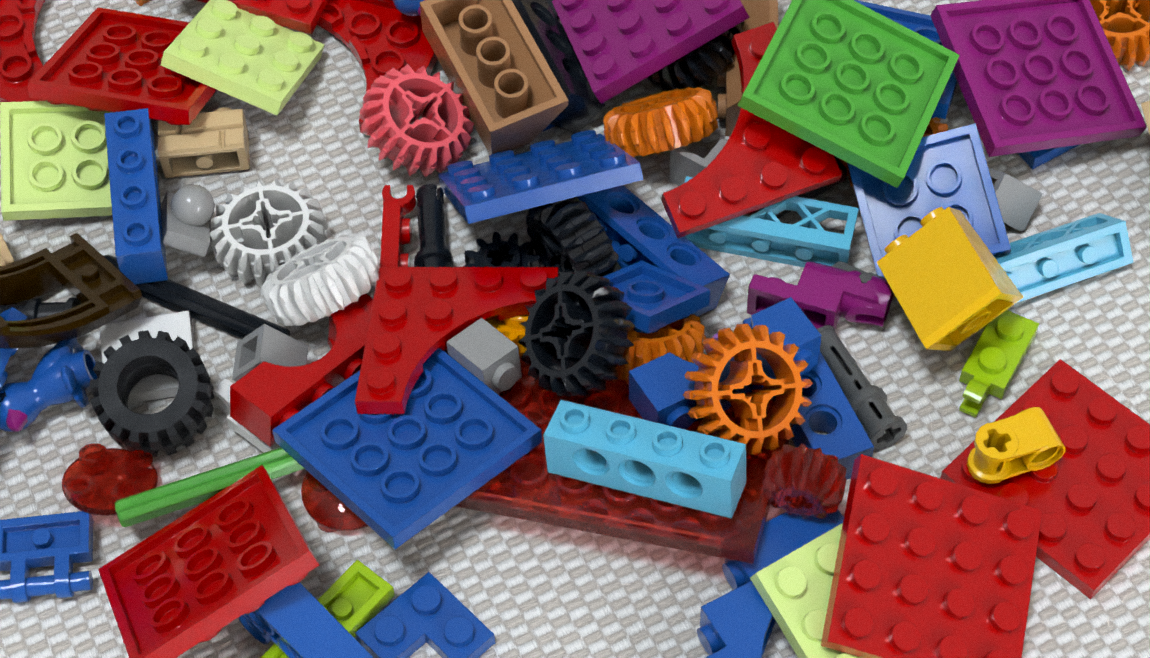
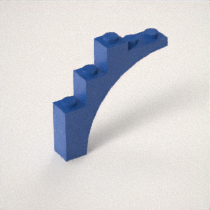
M826 492L726 542L725 563L722 564L725 578L734 590L701 606L700 628L697 629V635L703 648L709 654L705 658L763 657L776 620L750 577L843 523V515Z

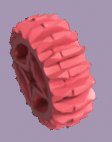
M407 64L400 71L392 68L384 76L380 75L379 78L374 80L371 89L367 90L363 97V106L360 109L359 116L364 121L361 125V133L370 136L367 148L380 149L379 161L387 157L393 161V171L403 165L406 167L409 176L415 174L419 169L427 177L434 170L442 173L447 170L448 165L458 162L463 155L462 152L469 146L470 134L474 123L469 120V107L462 105V94H455L452 91L454 81L445 84L440 80V71L430 76L427 74L425 66L418 68L414 72Z

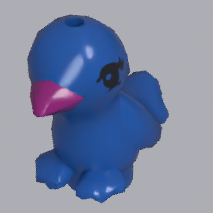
M77 338L59 341L41 358L32 378L28 382L7 383L0 389L1 430L5 432H19L26 429L36 420L40 412L49 406L66 403L74 400L80 408L86 407L89 404L85 389L89 388L91 379H97L93 371L96 361L92 354L78 343Z

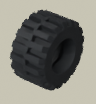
M147 330L139 331V339L131 341L129 335H126L119 339L122 344L120 348L115 350L110 345L103 352L107 358L105 364L97 361L93 371L97 379H91L89 390L94 398L90 399L92 408L111 438L119 446L124 444L129 452L138 455L139 451L143 450L147 457H157L158 450L162 449L165 450L167 455L177 453L175 445L183 442L187 448L194 443L191 435L195 431L203 434L207 428L204 421L205 417H212L214 407L211 399H214L215 396L212 391L214 388L210 382L209 374L194 348L190 350L187 342L178 336L173 341L168 332L158 331L157 337L152 338ZM154 374H164L178 380L179 386L176 397L164 410L154 414H139L129 410V394L141 379Z

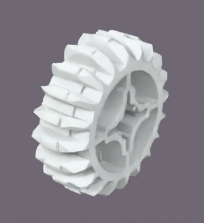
M277 178L274 179L271 185H264L258 179L256 187L251 189L241 184L240 194L227 193L226 204L216 205V217L210 219L211 249L214 250L217 263H219L220 267L225 268L230 278L239 276L244 285L255 279L256 284L260 288L267 276L275 272L277 266L283 265L288 260H291L292 257L312 247L314 244H320L328 239L326 216L323 215L321 204L317 198H312L307 188L298 190L293 181L282 187ZM268 227L271 228V229H270V234H271V237H270V238H267V237H268V234H267V228H268Z
M349 234L348 236L340 235L335 239L328 238L326 241L314 244L312 247L300 252L283 265L277 266L275 272L267 276L261 287L265 304L271 315L275 316L277 322L284 324V326H302L307 322L315 323L320 318L330 317L332 313L344 310L350 303L357 302L361 295L369 293L371 287L376 285V281L379 280L380 260L365 236Z

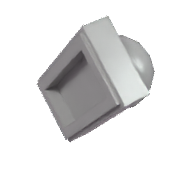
M188 184L179 188L176 193L166 192L162 202V243L164 245L205 257L210 245L209 219L212 217L215 208L213 197L207 189L200 185Z

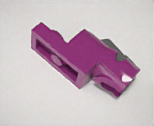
M807 261L797 286L786 283L779 278H768L753 274L748 287L747 314L753 315L792 297L816 329L826 325L833 326L836 329L840 317L845 318L849 322L883 327L894 293L885 278L872 272L867 273L845 262L839 261L832 266Z

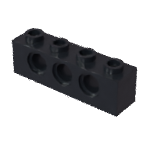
M512 0L569 100L568 106L550 124L575 133L581 132L605 104H601L595 96L576 53L547 0Z

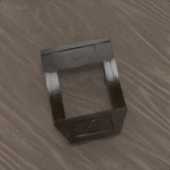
M75 233L69 236L71 244L53 253L45 248L26 258L0 266V305H11L28 301L62 286H65L82 302V304L63 312L31 320L5 321L0 316V348L41 347L85 335L138 308L142 299L141 290L82 236Z

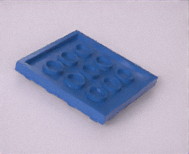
M595 130L575 133L571 135L572 141L555 144L554 140L537 142L530 145L531 151L514 155L512 150L497 152L489 155L488 162L473 165L472 161L456 162L447 166V172L438 174L440 186L444 194L468 224L644 179L640 162L616 144H610V141L605 140V136L596 134Z
M440 348L433 352L424 362V371L411 391L405 414H357L355 397L360 371H358L272 429L275 442L394 549L400 547L543 442L542 430Z

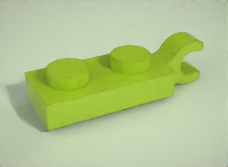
M1006 310L986 325L961 371L959 381L967 384V387L962 397H964L959 411L976 418L988 394L1000 399L1003 398L1037 334L1039 323Z

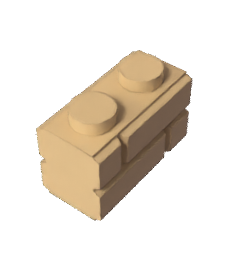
M222 107L213 112L199 113L190 125H171L166 121L158 120V155L165 178L250 170L249 133L243 109Z

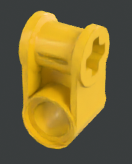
M1033 407L1021 411L1014 416L981 426L976 432L975 448L972 449L968 456L967 467L969 473L978 481L994 484L1029 471H1037L1049 467L1064 455L1066 448L1044 411L1040 407Z

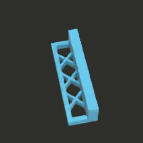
M686 176L685 182L689 181L693 177ZM795 196L759 209L758 212L750 216L742 215L686 235L685 237L698 248L805 267L807 261L832 266L839 261L849 264L851 243L859 208ZM784 210L796 211L802 220L794 224L781 223L776 214ZM827 218L847 221L844 234L825 231L819 223Z
M1097 213L1011 242L1010 253L994 256L1023 295V298L1018 302L1134 263L1126 221L1102 213Z

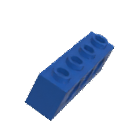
M148 108L104 113L115 254L119 271L134 284L168 280L165 245L162 243V208L156 145Z
M624 185L578 196L579 201L585 202L588 210L591 213H595L601 226L605 227L608 238L613 241L612 247L619 255L617 262L622 269L642 260L709 288V306L692 313L693 315L699 316L717 307L730 274L685 236L677 238L672 225Z
M751 318L743 320V324H748L751 327ZM821 352L819 354V363L809 372L800 375L802 379H810L813 382L809 388H802V395L807 396L812 402L808 407L799 406L798 412L804 417L805 422L801 425L789 423L794 437H791L797 448L796 458L799 467L804 475L811 474L819 490L850 479L854 460L861 454L872 457L874 450L871 440ZM776 396L772 397V398L769 400V401L772 402L773 405H774ZM814 431H825L829 434L820 435L815 433Z

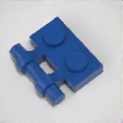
M90 510L0 520V571L10 570V579L0 580V600L12 599L14 603L29 602L31 596L56 594L57 598L73 597L75 592L92 590L93 576L91 571L73 573V563L93 561L94 520ZM54 566V575L30 577V568Z

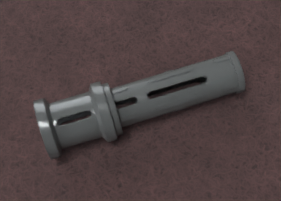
M826 325L818 328V332L822 335L820 352L849 400L859 421L868 432V437L874 449H884L899 441L907 431V424L902 417L895 416L887 405L888 396L883 389L870 384L855 359L837 336L833 326Z

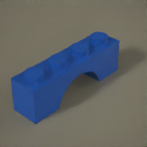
M792 297L751 315V329L755 325H766L769 335L772 332H781L785 335L784 345L795 344L799 347L793 360H805L809 364L804 371L800 372V375L809 372L819 363L822 335ZM671 352L629 371V400L644 420L686 430L693 422L702 419L690 418L687 413L692 407L697 405L696 400L685 399L683 396L685 391L694 390L695 381H688L684 374L687 371H698L699 367L694 363L677 357ZM756 353L757 360L762 361L764 373L769 378L776 379L769 363L760 354ZM734 358L725 365L719 383L727 379L730 373V361H733ZM750 384L742 389H734L732 393L746 394L754 389H762L763 385ZM720 399V404L724 411L732 406L726 399Z

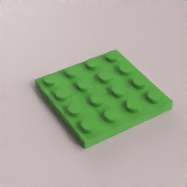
M792 0L737 106L898 188L907 173L960 55L854 0Z

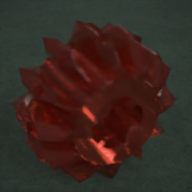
M801 443L796 448L792 445L784 444L781 450L772 451L770 459L766 462L763 472L762 495L771 500V505L774 508L787 510L788 515L798 514L804 519H808L812 515L822 519L827 514L837 512L838 506L843 500L847 481L845 478L846 468L838 463V457L835 455H825L820 447L811 449L804 443Z

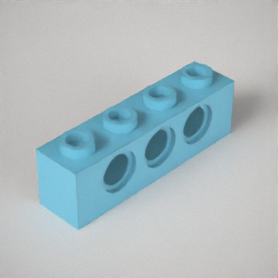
M560 400L543 434L547 470L549 473L728 518L733 517L747 482L746 444L569 401Z

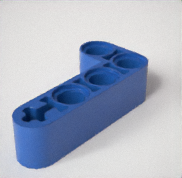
M300 582L283 588L266 599L259 609L252 613L243 614L238 618L244 628L256 640L264 645H268L273 641L289 658H374Z

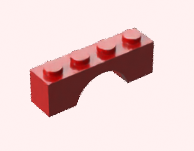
M363 294L357 302H352L344 310H338L331 314L328 327V344L331 350L319 360L310 364L291 367L263 361L230 386V417L269 447L273 446L276 442L272 429L360 371L373 298L368 294Z

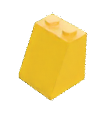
M939 207L931 211L920 221L922 228L910 237L902 235L887 245L884 249L886 255L877 261V264L925 348L952 351L1021 300L1023 295L963 213L951 207L945 210L943 207Z

